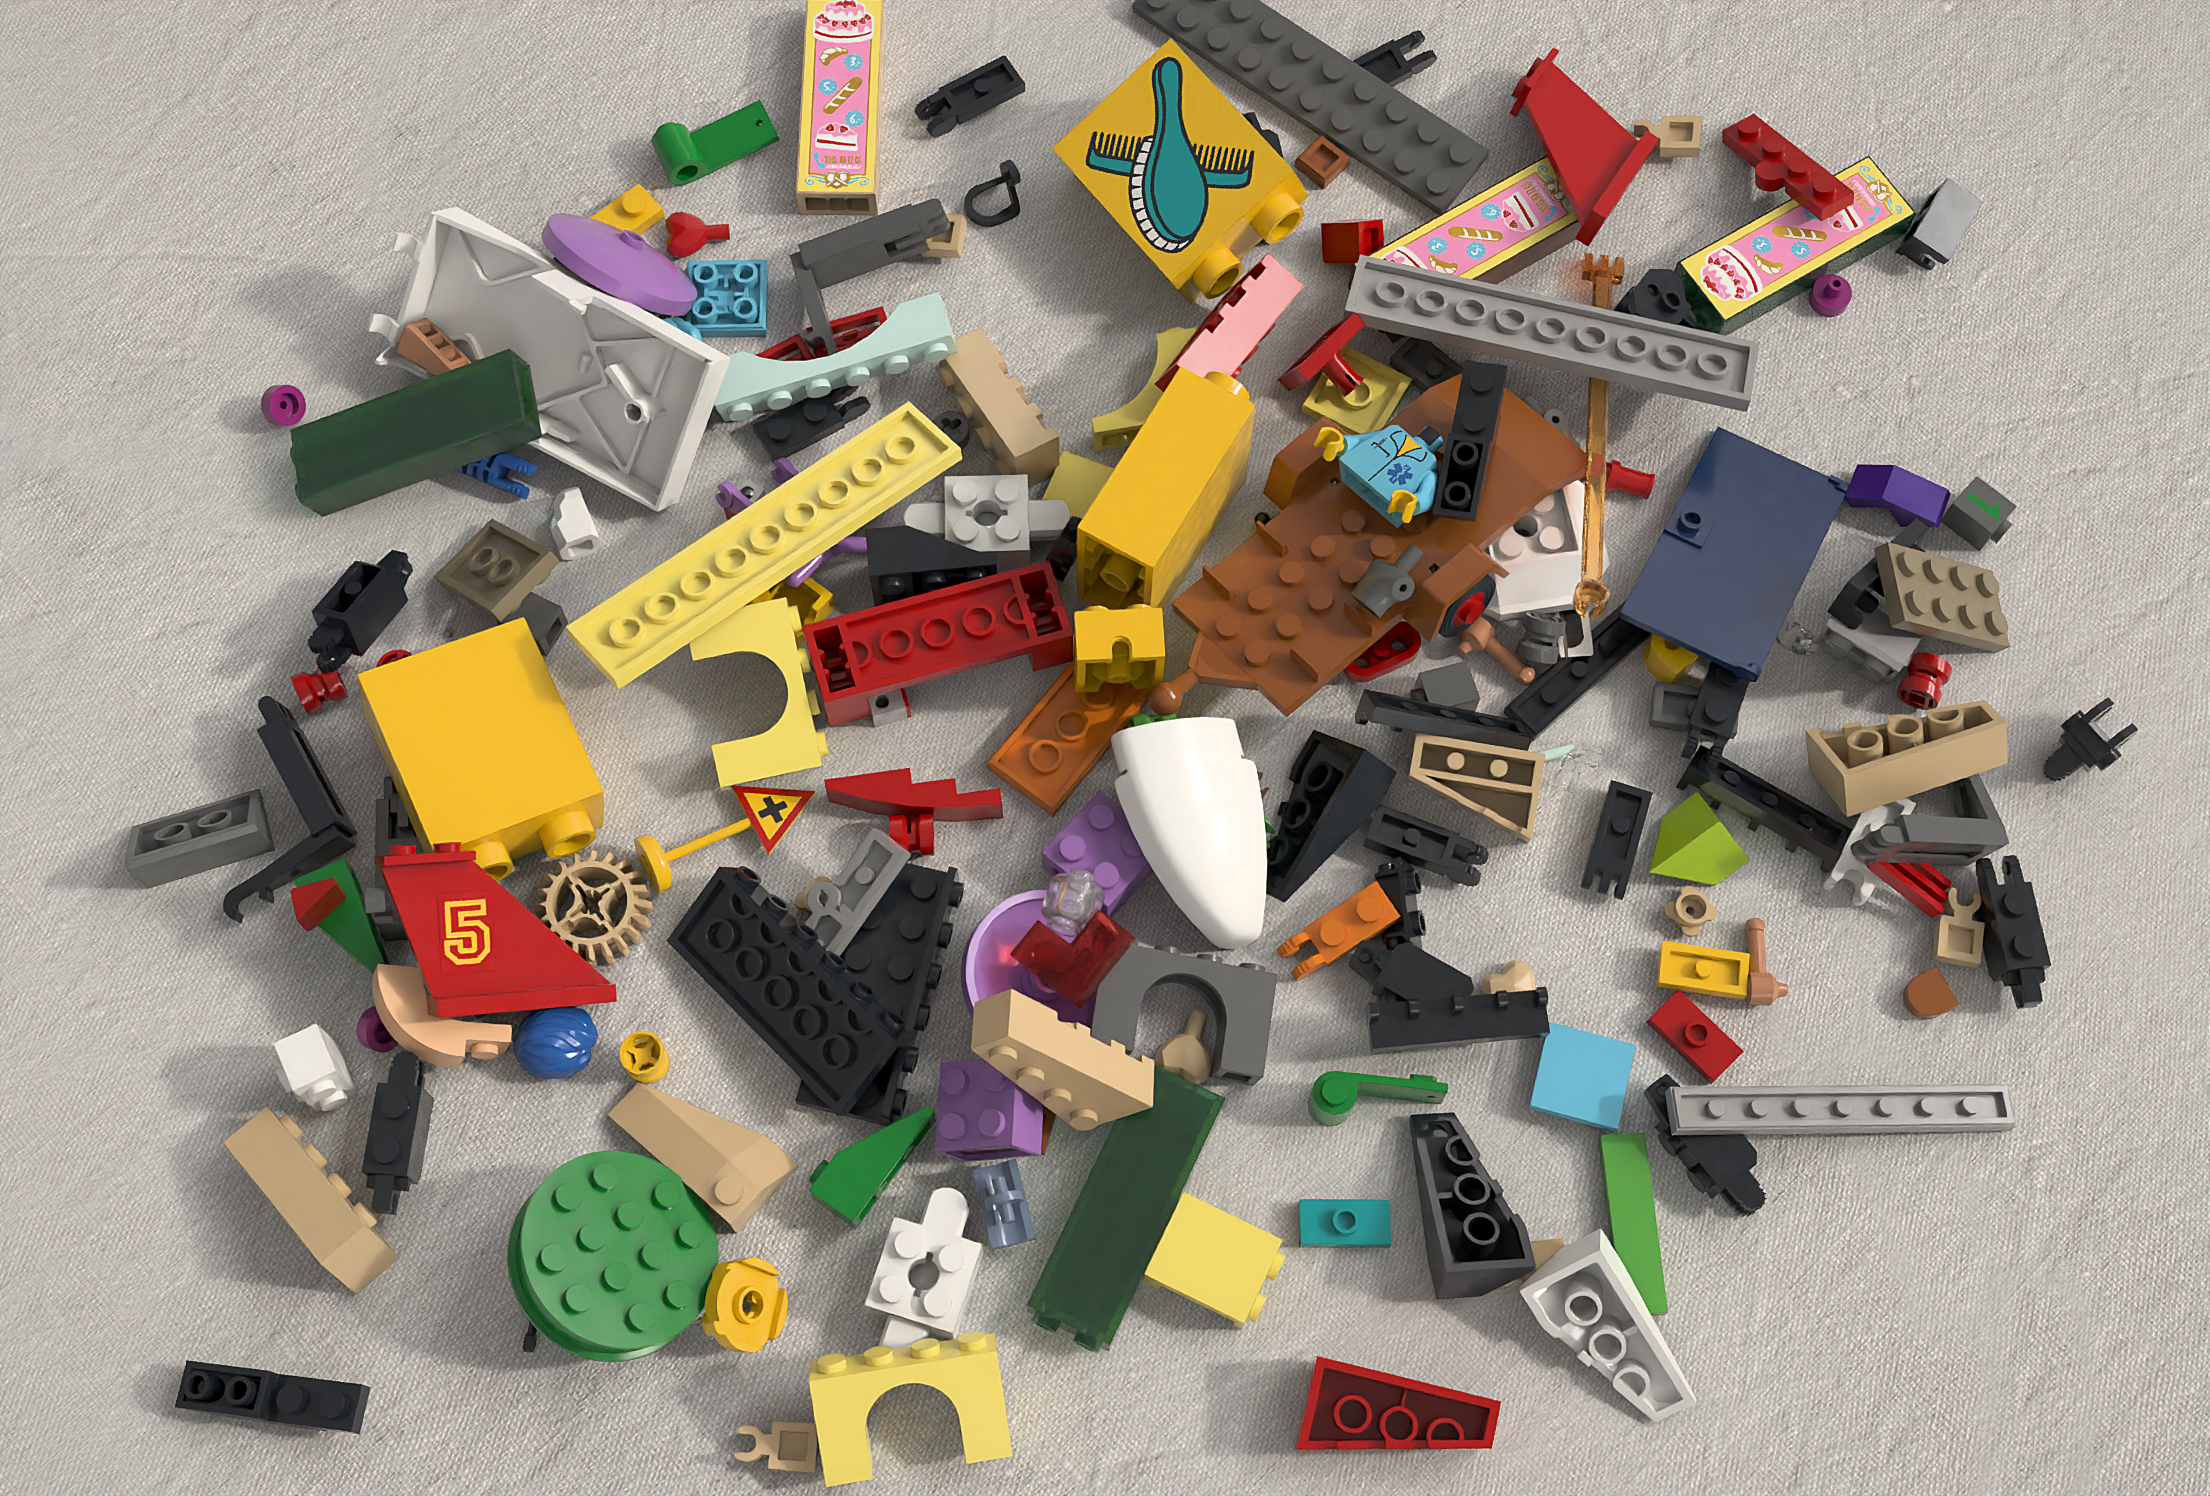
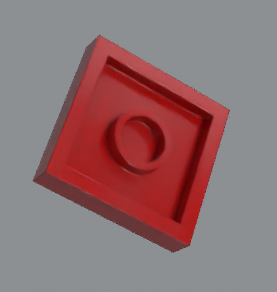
M1355 313L1348 316L1344 321L1342 319L1335 323L1278 378V381L1290 391L1309 381L1317 372L1322 371L1342 392V395L1346 397L1356 388V385L1358 386L1363 381V378L1355 372L1339 353L1341 348L1366 324Z

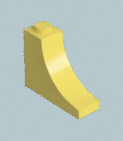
M1175 327L1166 330L1164 333L1156 334V365L1150 380L1143 390L1122 408L1109 414L1092 418L1091 437L1094 451L1129 446L1163 395V392L1155 385V382L1197 330L1196 328L1184 329Z

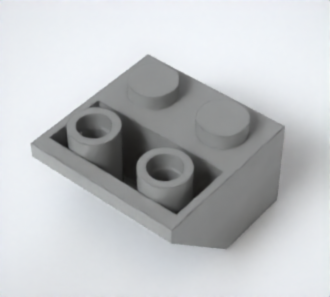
M1856 607L1855 609L1863 615V623L1856 629L1848 628L1834 616H1831L1817 637V640L1823 643L1821 649L1839 661L1847 658L1858 665L1857 672L1875 684H1879L1882 681L1888 685L1900 672L1922 638L1917 633L1891 627L1889 616L1879 609H1876L1871 614H1867Z

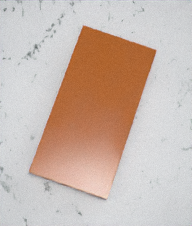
M1072 660L986 762V768L1054 817L1111 748V737L1115 733L1126 729L1131 723V715L1139 714L1148 703L1150 689L1135 690L1130 681L1121 684L1105 681L1101 685L1099 692L1075 693L1074 665Z

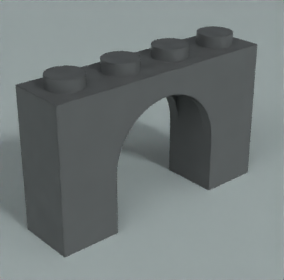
M1117 936L1112 937L1111 940L1106 939L1097 951L1085 1025L1090 1028V1037L1104 1044L1112 1039L1124 1045L1125 1054L1129 1056L1134 1049L1139 1010L1145 992L1162 984H1181L1201 994L1209 1003L1215 1015L1217 1032L1210 1078L1253 1086L1264 1077L1278 974L1265 972L1264 966L1255 963H1241L1239 966L1222 963L1223 959L1221 957L1210 954H1199L1197 958L1181 955L1180 950L1172 946L1158 945L1154 949L1137 946L1138 942L1128 937Z

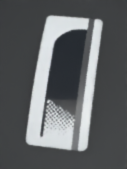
M1586 600L1578 609L1554 612L1555 617L1567 622L1563 636L1558 638L1560 656H1592L1593 645Z

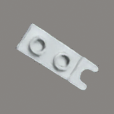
M1905 798L1860 813L1852 827L1841 855L1823 882V888L1830 891L1841 879L1849 880L1855 887V893L1852 897L1853 905H1863L1870 897L1879 877L1867 868L1869 859H1857L1851 852V845L1860 839L1863 840L1865 835L1876 831L1886 823H1894L1893 819L1900 815H1910L1916 803Z

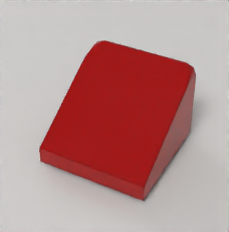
M332 877L290 890L296 920L307 932L313 930L347 898L345 890Z

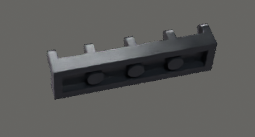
M1916 518L1890 543L1925 552L1917 545L1930 527ZM1876 556L1846 583L1827 610L1828 613L1848 628L1856 629L1863 623V615L1855 609L1856 607L1867 614L1873 613L1879 607L1878 599L1871 594L1873 591L1884 597Z
M1368 689L1363 690L1355 713L1356 724L1366 725L1369 720L1372 723L1390 726V730L1395 732H1402L1403 729L1434 736L1528 751L1532 741V737L1518 720Z
M1703 745L1699 746L1676 788L1684 791L1691 784L1714 798L1710 804L1711 808L1718 810L1721 803L1728 805L1752 819L1747 827L1748 829L1755 832L1760 824L1789 840L1785 850L1793 854L1797 847L1800 846L1823 859L1820 870L1826 873L1830 871L1841 855L1852 829L1721 756L1715 769L1706 766V757L1709 749Z
M1546 986L1536 987L1535 990L1517 992L1500 990L1496 991L1495 994L1473 996L1456 994L1452 995L1451 998L1429 1000L1412 998L1408 999L1407 1002L1385 1004L1368 1002L1365 1014L1370 1051L1375 1053L1548 1037L1550 1027L1546 1008L1548 1004Z

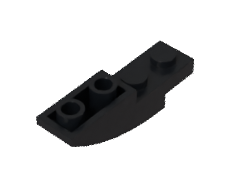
M1465 360L1451 433H1448L1433 516L1476 522L1489 475L1501 419L1500 409L1508 373L1506 365Z
M187 1360L175 1407L256 1422L360 1435L371 1387L356 1383L278 1374L268 1370Z

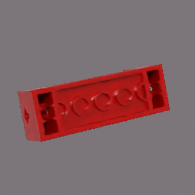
M1049 560L802 626L830 727L870 717L867 698L1026 654H1028L1033 672L1073 660V633Z

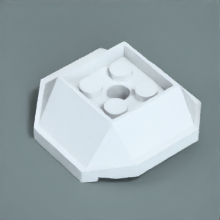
M1577 480L1546 496L1483 550L1510 573L1505 579L1492 571L1488 573L1495 581L1496 588L1483 614L1497 621L1525 617L1526 612L1547 614L1578 609L1583 605L1610 566L1591 490ZM1515 529H1524L1531 534V537H1522L1515 532Z

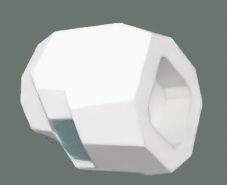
M579 487L563 490L553 502L554 516L550 522V529L562 559L577 560L595 553L602 544Z

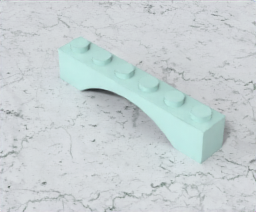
M936 292L899 303L889 318L871 335L852 347L830 356L807 361H779L761 358L745 351L728 355L731 359L714 406L725 422L730 420L743 421L750 418L756 412L766 409H783L799 399L823 397L829 394L832 389L846 385L859 386L868 382L870 378L885 373L899 374L906 371L909 366L925 361H941L949 354L958 351L940 293Z

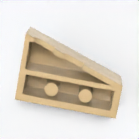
M1416 733L1408 780L1529 843L1532 840L1546 754Z

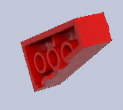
M1315 1356L1294 1449H1492L1502 1401Z

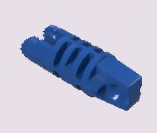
M499 451L455 467L453 470L526 500L529 496L530 488L520 482L507 478L510 468L525 475H534L538 465L507 452Z

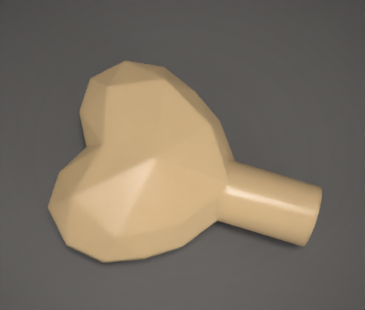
M1513 960L1505 965L1501 974H1490L1484 978L1480 991L1484 995L1495 994L1496 991L1506 990L1507 992L1535 990L1533 970L1526 962Z
M1191 1010L1184 1033L1171 1037L1156 1051L1154 1064L1159 1073L1167 1076L1180 1074L1186 1082L1195 1085L1207 1080L1211 1072V1059L1207 1047L1200 1039L1208 1017L1207 1014L1198 1010Z

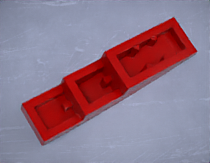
M910 768L824 779L829 802L871 814L884 816L903 814L906 818H916L920 813H933L934 821L951 822L1003 818L1000 788L957 794L955 778L913 784Z

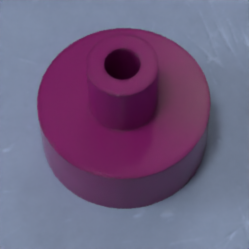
M1833 274L1818 278L1809 293L1810 306L1816 313L1825 317H1835L1842 314L1852 298L1850 284L1844 278Z
M273 385L262 396L261 410L264 417L271 424L292 426L303 418L306 402L302 392L295 386Z
M376 1006L368 1008L360 1016L356 1027V1034L359 1042L364 1047L381 1053L391 1051L397 1047L399 1043L391 1036L382 1023Z

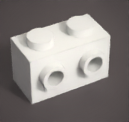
M314 1024L273 1043L282 1063V1066L276 1068L279 1080L287 1093L292 1091L299 1103L305 1101L315 1111L321 1109L322 1111H331L348 1102L347 1097L358 1093L340 1046L319 1025Z

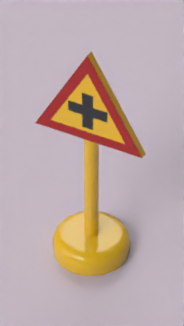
M731 785V789L747 818L665 853L657 840L651 835L644 834L634 839L635 849L648 881L658 894L669 890L673 882L669 862L750 827H753L769 857L813 798L815 791Z

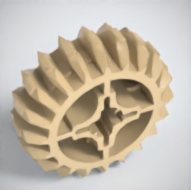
M591 850L588 861L583 862L581 856L574 853L572 856L574 865L567 868L564 862L558 861L557 868L560 874L557 877L553 874L545 873L544 879L550 888L537 889L536 895L543 902L534 905L533 912L536 916L541 917L539 920L583 959L586 956L587 962L592 967L596 968L599 956H604L607 963L613 965L615 962L613 953L620 950L622 955L629 956L631 953L627 946L629 941L635 944H642L643 938L637 929H650L651 922L644 915L654 910L652 902L646 900L651 895V890L648 885L641 884L644 877L640 870L631 872L632 865L627 859L617 863L615 854L608 852L603 860L600 861L598 852ZM593 880L613 882L611 885L605 883L597 888H591L584 884ZM572 891L575 895L574 904L565 912L567 917L560 921L562 905ZM627 896L625 914L619 924L615 926L612 922V915L621 906L620 901ZM583 897H586L591 904H597L604 921H601L596 913L591 915ZM594 929L604 934L595 938L573 936L576 932L581 935L585 931Z

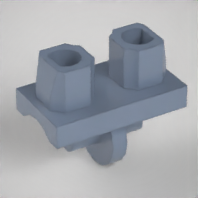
M1016 1158L993 1166L972 1169L992 1251L1036 1240Z

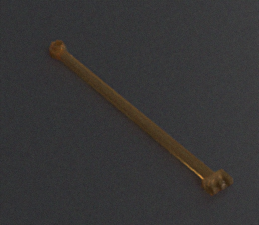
M1585 252L1582 262L1581 280L1593 281L1592 306L1611 310L1612 284L1621 285L1624 257L1616 256L1613 267H1608V255L1600 254L1598 265H1593V253ZM1589 377L1581 582L1575 587L1572 597V605L1576 613L1585 618L1589 602L1594 605L1591 607L1589 619L1595 618L1604 612L1610 595L1607 586L1602 583L1609 381Z

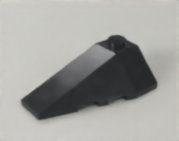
M1313 730L1292 766L1289 780L1294 782L1288 801L1281 802L1277 813L1282 818L1278 834L1268 841L1271 846L1269 849H1266V895L1285 903L1377 809L1398 772L1364 748Z
M1455 1113L1410 1115L1409 1122L1427 1259L1436 1300L1481 1297L1533 1272L1536 1264L1526 1225L1518 1213L1513 1214L1502 1196L1504 1190L1497 1179L1492 1180L1479 1160L1480 1152Z

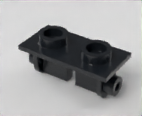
M1396 857L1398 868L1395 869V864L1392 863L1381 864L1378 866V873L1374 875L1375 881L1378 882L1390 902L1394 904V908L1401 917L1399 922L1381 933V942L1386 944L1387 950L1394 951L1397 945L1404 942H1409L1422 949L1421 936L1426 935V922L1422 911L1418 910L1416 895L1421 894L1420 876L1416 868L1413 869L1402 857Z

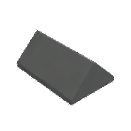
M260 789L132 826L124 861L127 870L149 889L275 851Z

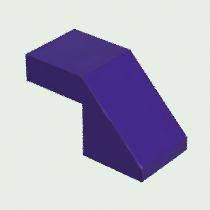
M1857 464L1847 494L1845 495V500L1850 507L1888 508L1900 527H1907L1917 518L1930 528H1938L1951 493L1947 488L1896 465Z

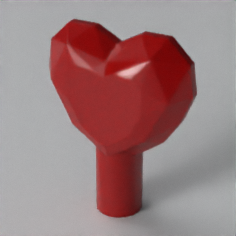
M683 211L672 213L666 219V230L670 234L666 241V249L673 257L685 258L702 249L707 241L730 240L729 224L706 225L700 218Z

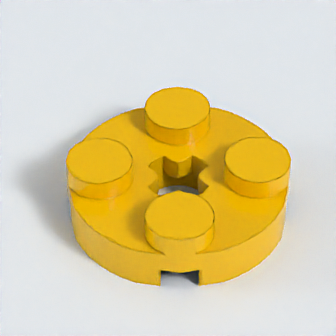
M737 1258L730 1262L719 1263L714 1268L712 1279L706 1292L702 1326L706 1334L714 1336L717 1342L724 1348L734 1352H757L763 1349L761 1346H764L768 1340H775L781 1333L787 1316L788 1298L786 1290L779 1289L778 1282L774 1277L778 1276L779 1273L772 1264L760 1258ZM745 1295L746 1301L751 1304L750 1312H743L742 1302Z

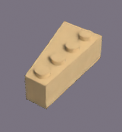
M981 328L956 339L955 343L958 352L949 354L945 359L939 361V365L935 367L943 386L945 388L951 386L957 396L955 403L959 412L966 419L971 418L977 428L974 430V434L984 452L990 450L996 459L994 467L997 474H1028V489L1051 478L1056 467L1060 466L1058 433L1053 426L1046 429L1041 419L1043 418V413L1035 402L1027 405L1028 402L1023 385L1016 375L1009 378L1006 377L1005 374L1008 373L1005 360Z
M1986 700L1928 709L1927 717L1921 718L1905 716L1904 714L1887 716L1886 724L1862 727L1861 721L1843 724V731L1823 734L1821 728L1806 730L1809 771L1847 817L2008 764L2007 722Z
M1013 989L974 1002L971 1050L1077 1131L1091 1130L1098 1125L1153 1107L1154 1060L1144 1055L1137 1057L1136 1060L1125 1054L1124 1045L1112 1039L1104 1044L1090 1037V1028L1079 1022L1070 1023L1057 1020L1058 1012Z
M266 1106L223 1143L318 1262L357 1295L400 1257L374 1228L378 1221L360 1201L355 1205L348 1197L353 1191L336 1172L329 1175L323 1168L328 1161L311 1142L304 1146L298 1139L304 1134L299 1125L287 1113L279 1118Z

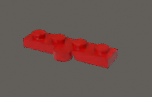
M1752 114L1722 130V143L1755 168V185L1762 191H1777L1785 186V193L1820 221L1854 204V191L1757 115Z

